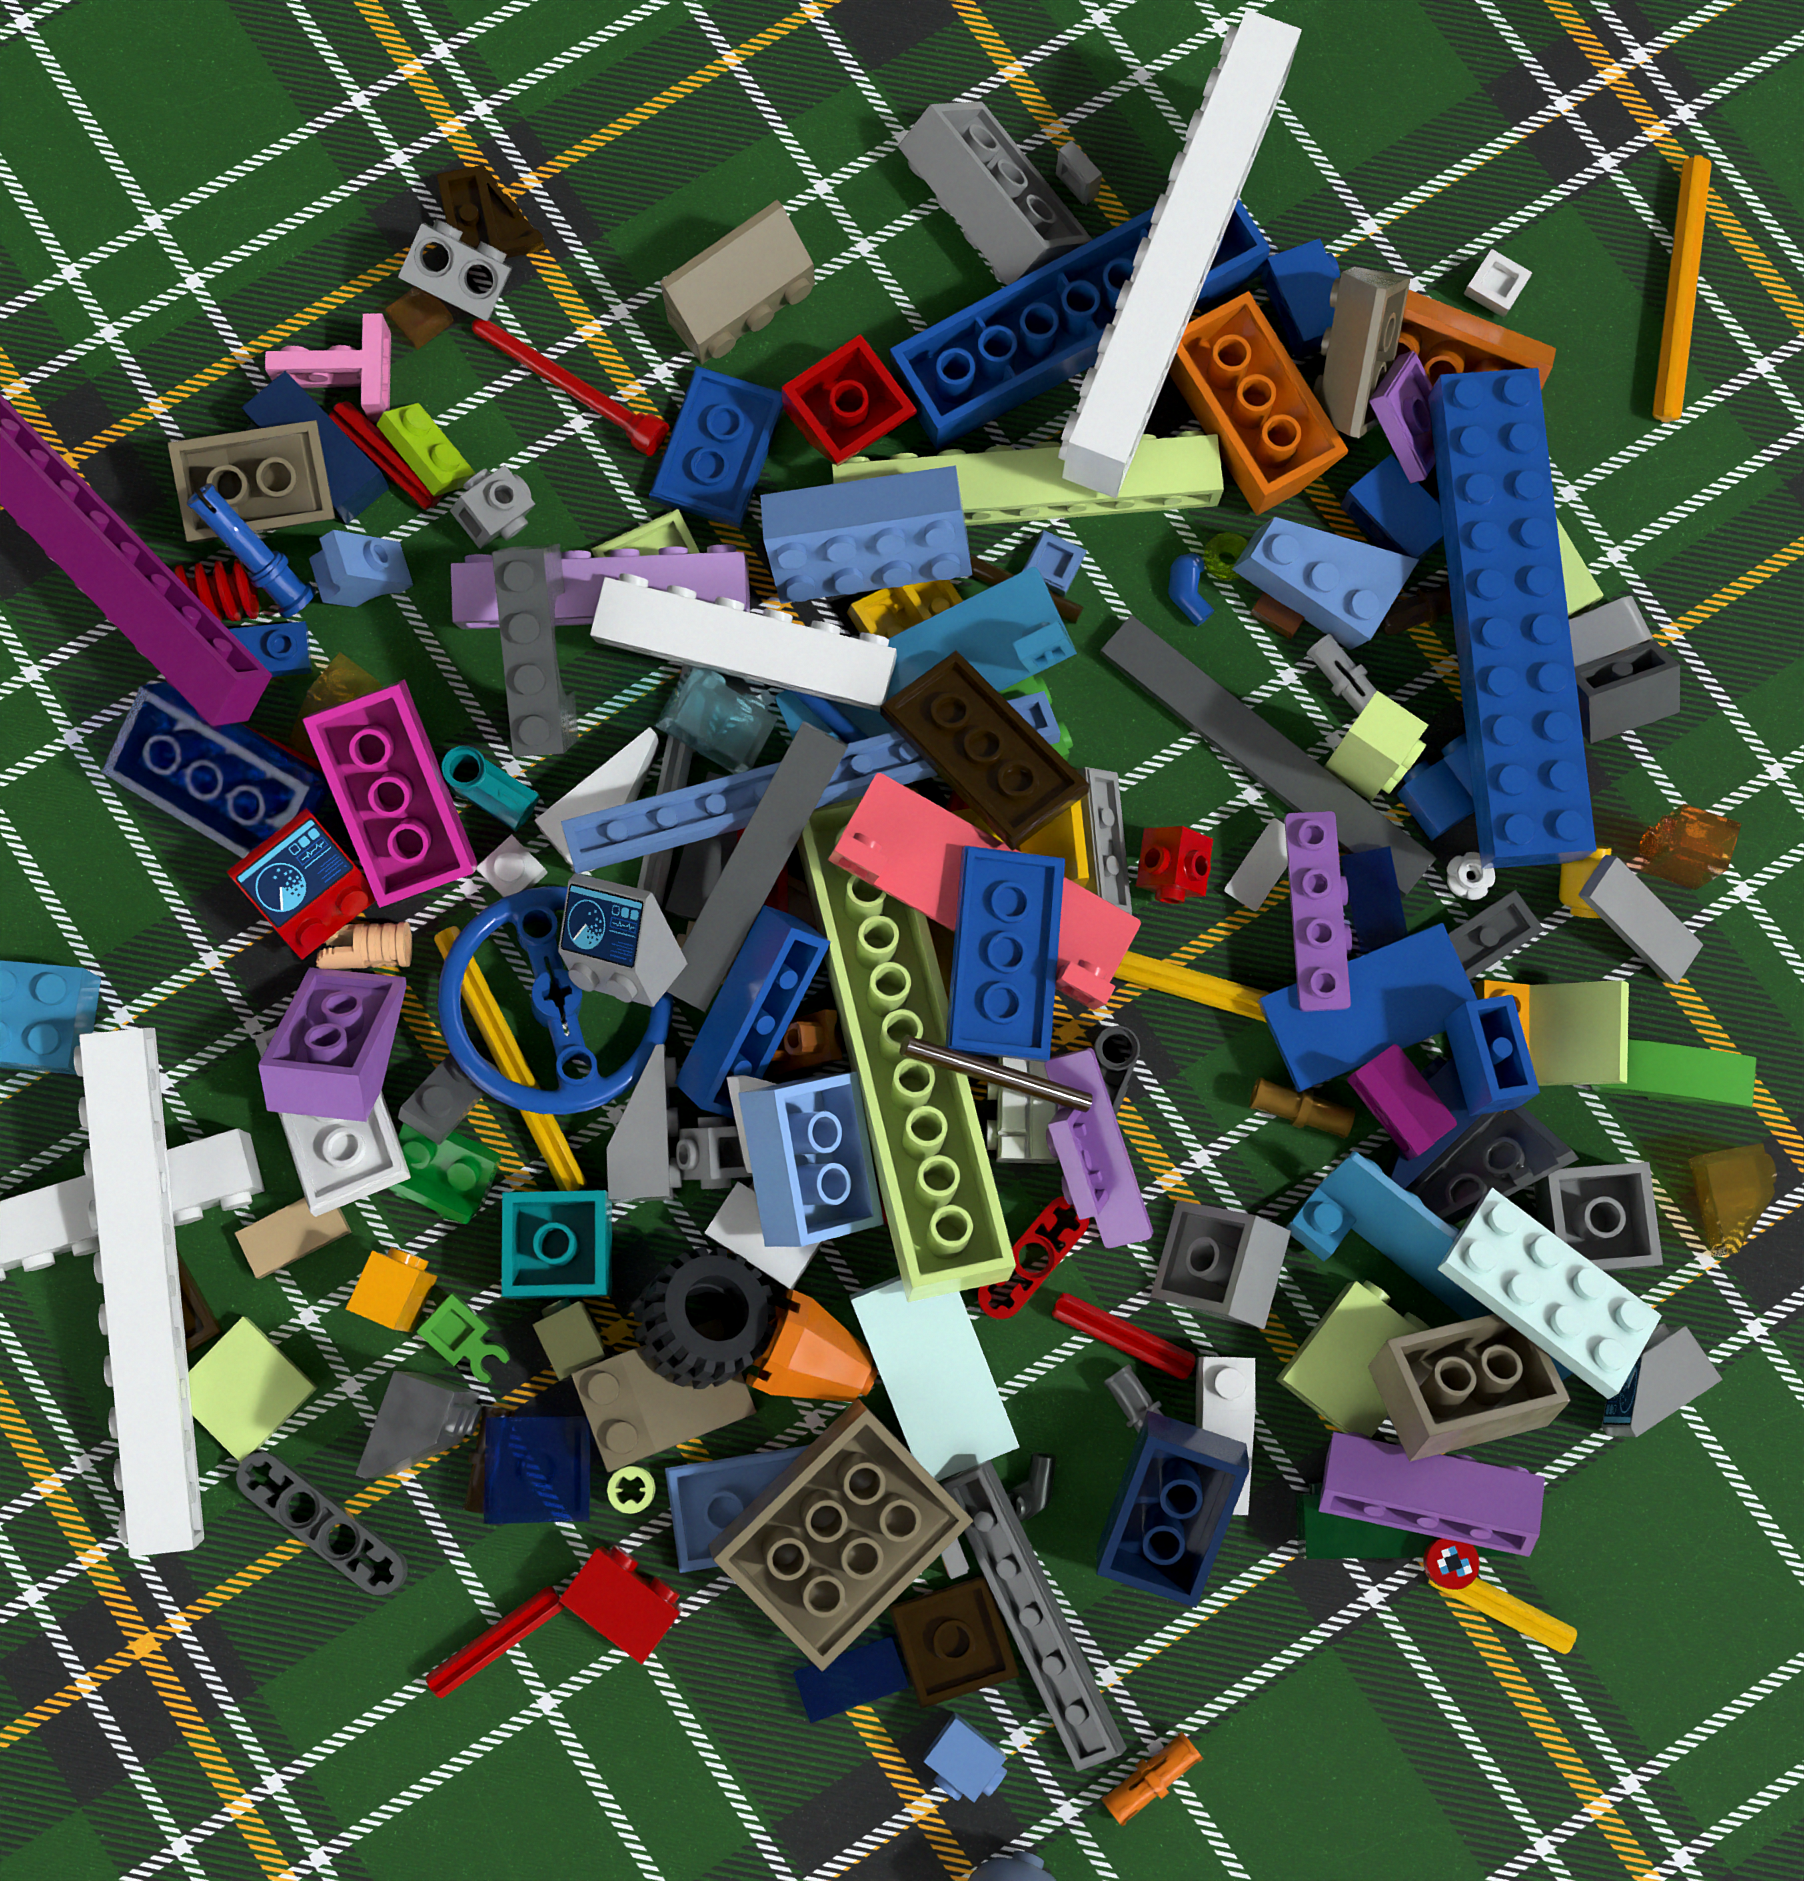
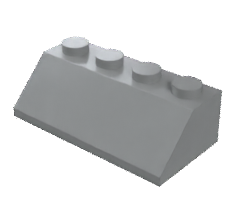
M982 101L930 104L898 145L899 149L907 157L910 169L918 177L926 181L936 194V201L939 206L947 213L952 214L964 229L966 240L983 253L991 263L992 271L996 278L1005 285L1012 284L1093 240Z

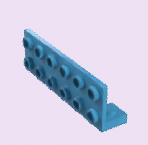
M1031 567L889 638L888 647L896 648L897 658L886 701L956 650L997 692L1077 654L1038 568ZM788 689L776 695V702L792 740L802 722L805 721L844 742ZM829 700L869 738L896 731L880 715V712Z
M1352 1151L1313 1189L1285 1227L1291 1231L1290 1235L1323 1262L1333 1254L1348 1231L1353 1229L1466 1321L1495 1314L1437 1269L1460 1233V1230L1442 1221L1427 1209L1415 1194L1402 1189L1387 1177L1375 1162L1362 1157L1355 1151ZM1549 1355L1561 1381L1573 1374L1572 1371Z

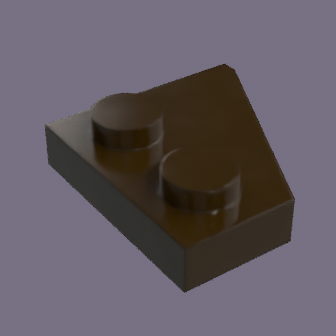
M484 165L437 174L446 222L448 225L463 232L460 237L461 242L475 249L478 248L480 241L507 254L506 258L546 250L543 235L538 229L535 230L525 219L517 204L499 188L497 181Z

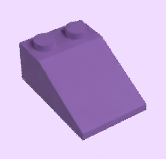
M309 967L258 1064L267 1111L367 1122L383 1086L407 986L406 977Z

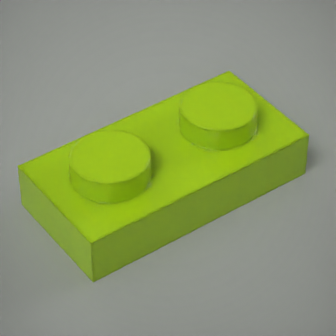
M419 403L383 412L377 427L433 496L463 488V485L476 474Z

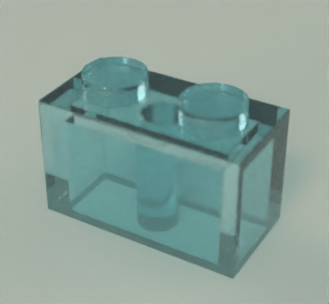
M694 666L681 676L654 726L733 774L751 769L778 717L768 712V706L759 698L746 693L740 695L725 685L726 680L720 674L707 668L698 669Z

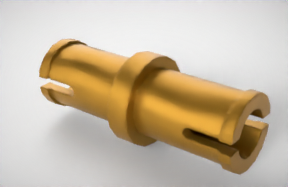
M1261 1077L1256 1080L1249 1101V1108L1289 1119L1291 1126L1302 1128L1304 1125H1308L1339 1135V1137L1344 1139L1348 1136L1355 1118L1354 1107L1343 1106L1316 1097L1313 1090L1310 1089L1298 1093L1297 1090L1266 1081Z

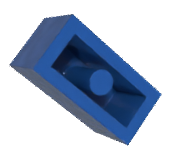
M1320 238L1267 257L1260 278L1296 360L1321 352L1325 330L1328 326L1332 327L1335 308L1330 307V294L1335 279L1340 278V271L1336 258L1332 253H1326Z
M1392 454L1347 491L1340 505L1341 509L1378 548L1419 559L1416 566L1444 543L1440 499L1437 497L1432 498L1420 485V481L1410 484L1401 464Z
M1513 994L1464 1002L1443 1019L1469 1116L1517 1109L1540 1093Z

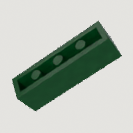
M1309 1483L1310 1493H1296L1298 1556L1304 1559L1424 1557L1425 1550L1430 1542L1437 1538L1417 1532L1319 1512L1323 1483ZM1473 1545L1479 1557L1515 1556L1514 1553Z

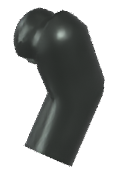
M1032 1452L1029 1477L1006 1493L1019 1522L1028 1520L1049 1505L1052 1498L1057 1456L1044 1452Z

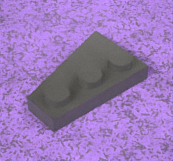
M1521 1105L1517 1109L1507 1110L1505 1113L1504 1111L1482 1114L1404 1190L1415 1194L1422 1201L1423 1205L1442 1221L1454 1225L1469 1217L1481 1197L1491 1188L1507 1197L1579 1158L1571 1148Z

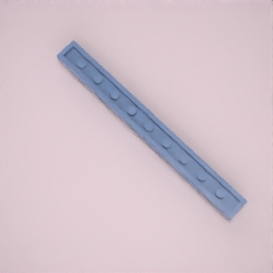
M1045 691L1007 701L1050 745L1059 742L1061 732ZM896 731L849 743L815 809L864 796L877 773H882L902 785L934 777L938 774ZM781 762L561 821L575 873H582L746 828Z

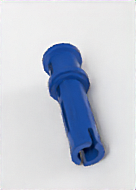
M212 483L200 488V491L203 493L202 495L209 501L212 507H209L195 492L188 500L187 505L202 518L250 570L248 573L250 583L255 588L262 587L278 604V613L283 618H289L302 610L314 597L316 589L310 583L304 584L287 565L288 558L278 551L271 552L216 491Z

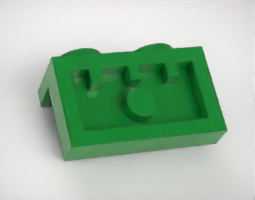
M403 1122L398 1140L411 1178L392 1185L388 1189L398 1197L414 1200L436 1211L444 1219L468 1224L485 1204L503 1155L454 1131L439 1146Z

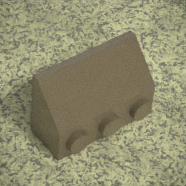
M778 199L660 281L668 323L698 361L703 364L712 357L717 359L726 355L741 336L750 330L753 332L761 330L770 323L775 312L788 303L795 305L809 295L812 286L815 285L814 264Z
M1353 267L1342 272L1341 278H1336L1330 294V307L1335 308L1332 327L1328 326L1326 328L1321 345V355L1327 356L1324 374H1320L1316 379L1313 394L1334 428L1349 436L1360 438L1380 424L1369 400L1395 362L1411 279L1409 276Z

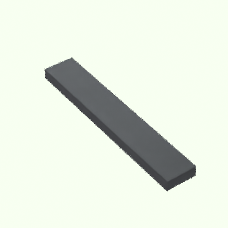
M805 721L802 722L681 949L688 964L666 992L703 1012L707 1010L849 746L848 744Z
M989 1459L941 1482L943 1488L974 1520L964 1530V1533L1076 1771L1078 1772L1122 1755L1127 1747L991 1460Z

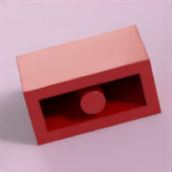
M614 1545L609 1551L604 1546H601L595 1550L558 1601L642 1665L684 1608L676 1602L680 1594L662 1579L655 1576L652 1582H649L636 1572L635 1568L639 1562L622 1548Z

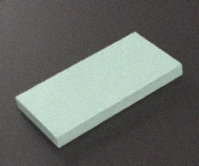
M899 1275L849 1296L910 1451L936 1481L1019 1448L1018 1441L959 1291L907 1303L902 1278Z

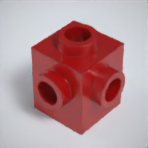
M1184 826L1144 828L1136 886L1155 893L1156 901L1167 904H1184L1185 897L1206 896L1208 876L1211 870L1210 860L1213 839Z

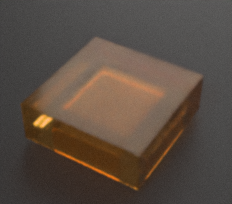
M416 286L385 309L390 319L417 350L454 322L452 314L436 296Z

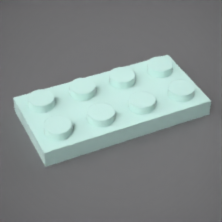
M1494 1188L1488 1190L1481 1197L1437 1268L1607 1399L1620 1392L1662 1316Z

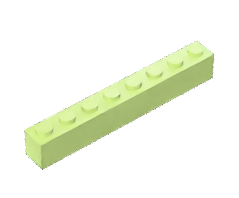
M1196 430L1182 432L1176 435L1175 438L1157 439L1156 436L1151 434H1143L1117 499L1063 479L1062 474L1065 461L1058 458L1061 444L1057 442H1043L1035 445L1033 449L1013 450L1010 446L1000 445L990 447L983 453L966 454L963 450L950 449L938 453L937 456L919 458L913 453H900L891 456L889 460L870 461L866 457H851L838 467L832 464L833 484L956 465L966 526L1218 506L1224 490L1218 434L1204 435L1203 432Z

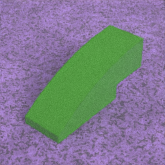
M1628 1039L1627 1083L1591 1084V1087L1597 1093L1645 1096L1648 1100L1753 1109L1757 1058L1698 1047Z

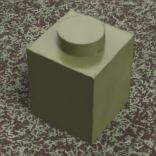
M569 1298L557 1301L541 1310L544 1319L533 1324L559 1381H567L572 1378V1373L611 1358L584 1302L578 1301L571 1304Z

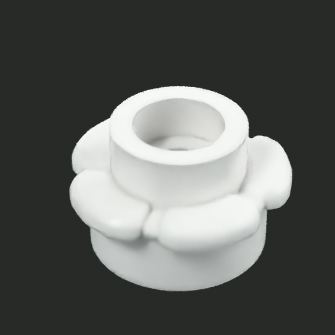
M1467 852L1463 857L1460 855L1455 856L1447 866V884L1450 890L1459 897L1469 900L1480 899L1488 893V887H1491L1495 882L1494 868L1481 869L1480 854L1477 852ZM1467 872H1473L1475 879L1469 880L1466 876Z

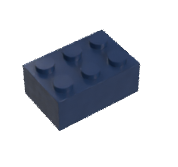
M1147 1410L1097 1544L1096 1575L1196 1608L1250 1470L1247 1444Z

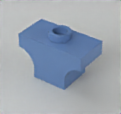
M332 530L319 538L323 550L309 558L323 603L358 607L374 597L392 593L400 594L413 586L401 544L398 541Z

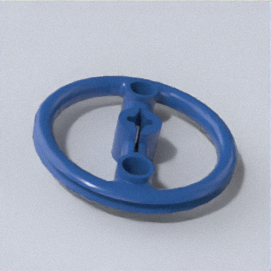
M559 886L526 889L506 896L486 907L465 926L455 939L444 961L439 980L438 1010L441 1029L449 1051L461 1070L479 1088L496 1100L517 1109L539 1114L564 1115L588 1111L607 1104L629 1091L639 1081L655 1046L665 1044L673 1015L674 995L665 992L655 1006H651L648 1027L638 1048L630 1059L616 1072L608 1077H601L597 1070V1061L594 1054L585 1046L578 1021V1015L581 1010L582 989L571 981L568 971L564 970L556 942L557 918L554 913L557 910L565 909L568 888ZM540 921L545 923L551 931L542 938H534L526 934L524 928L531 922ZM507 922L515 925L518 942L529 955L535 977L531 995L532 1013L536 1021L542 1026L549 1028L557 1057L556 1080L559 1088L555 1091L523 1086L507 1079L494 1070L475 1049L463 1023L460 999L465 970L481 943L497 928ZM545 963L549 965L554 991L558 992L560 998L565 999L562 1020L568 1036L565 1035L559 1007L555 1006L553 1000H548L551 979ZM571 1060H579L588 1065L590 1073L582 1079L574 1080L564 1074L562 1067Z

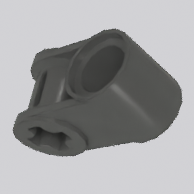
M1119 1025L1103 1030L1092 1046L1115 1116H1117L1127 1092V1083L1140 1053L1139 1039L1135 1033L1127 1027ZM1116 1037L1125 1041L1129 1048L1128 1059L1123 1063H1112L1107 1060L1102 1050L1105 1040Z

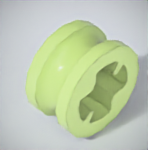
M637 1466L618 1470L609 1480L607 1488L608 1498L613 1507L620 1512L628 1514L640 1512L648 1507L654 1499L656 1491L655 1482L651 1474L642 1467ZM623 1477L630 1481L640 1477L645 1483V1487L640 1488V1491L645 1492L641 1502L630 1499L625 1503L621 1500L618 1492L624 1489L619 1488L618 1484Z

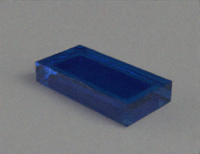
M1390 846L1342 855L1341 860L1347 880L1360 953L1378 950L1407 938L1408 932Z
M892 1635L841 1653L823 1671L813 1663L793 1672L810 1724L909 1687Z

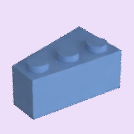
M1274 517L1256 530L1232 570L1280 603L1304 616L1306 621L1325 634H1331L1335 641L1348 650H1352L1371 640L1419 559Z

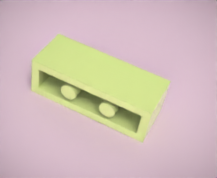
M1377 690L1324 768L1370 801L1375 798L1381 789L1390 794L1426 747V744L1420 741L1419 738L1428 724Z

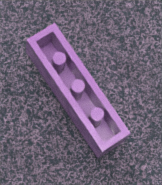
M1333 1432L1326 1457L1318 1511L1529 1557L1540 1535L1545 1477L1530 1474L1528 1470L1519 1466L1497 1467L1478 1463L1474 1458L1462 1454L1450 1456L1438 1454L1409 1462L1401 1443L1393 1445L1374 1441L1369 1436L1358 1432H1348L1345 1434Z

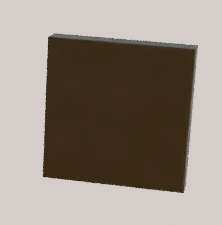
M984 1574L889 1605L920 1709L1019 1677L995 1597Z

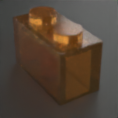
M1683 803L1669 815H1663L1656 825L1647 827L1638 851L1639 854L1644 855L1640 871L1697 890L1728 870L1742 823Z

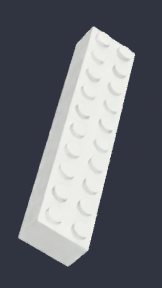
M1246 9L1239 28L1230 25L1220 51L1222 56L1218 67L1212 68L1203 92L1205 98L1200 110H1195L1186 133L1187 141L1183 152L1179 151L1169 174L1168 180L1170 183L1165 195H1160L1151 218V223L1153 224L1148 237L1142 238L1133 262L1135 268L1130 281L1125 280L1115 306L1117 311L1113 323L1107 324L1097 350L1099 355L1095 367H1090L1085 376L1079 394L1081 399L1077 411L1070 413L1061 437L1063 443L1058 454V458L1065 461L1062 474L1063 479L1117 499L1286 83L1302 29Z

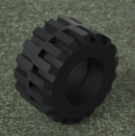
M706 1247L695 1248L689 1255L684 1252L676 1257L643 1289L638 1298L642 1303L635 1309L634 1320L642 1322V1324L634 1332L636 1341H645L647 1345L641 1352L645 1360L649 1361L654 1358L659 1364L654 1371L660 1376L664 1377L670 1372L674 1375L673 1384L684 1387L691 1380L693 1389H705L710 1384L717 1387L734 1378L753 1364L768 1348L765 1343L774 1334L775 1327L769 1324V1322L776 1317V1305H768L767 1299L773 1295L769 1284L761 1286L757 1279L762 1276V1273L756 1267L749 1271L744 1266L746 1258L739 1254H736L731 1259L727 1258V1249L718 1247L710 1254H708ZM686 1296L701 1297L716 1307L724 1323L723 1341L707 1339L693 1329L685 1312Z

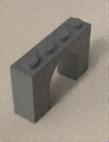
M560 543L515 546L492 552L513 757L565 753L579 739L575 693L574 691L563 690L556 652L555 603L557 596L565 593Z

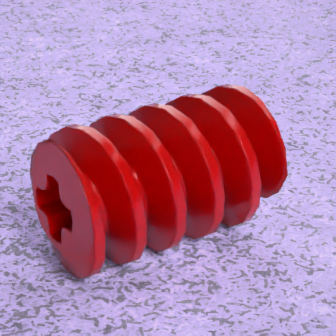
M234 559L232 574L226 573L221 561H215L212 576H207L202 563H195L192 578L187 577L182 565L175 566L174 574L220 621L223 620L225 613L231 621H240L244 610L250 619L258 618L259 599L257 588L250 583L249 572H246L243 563L239 559Z

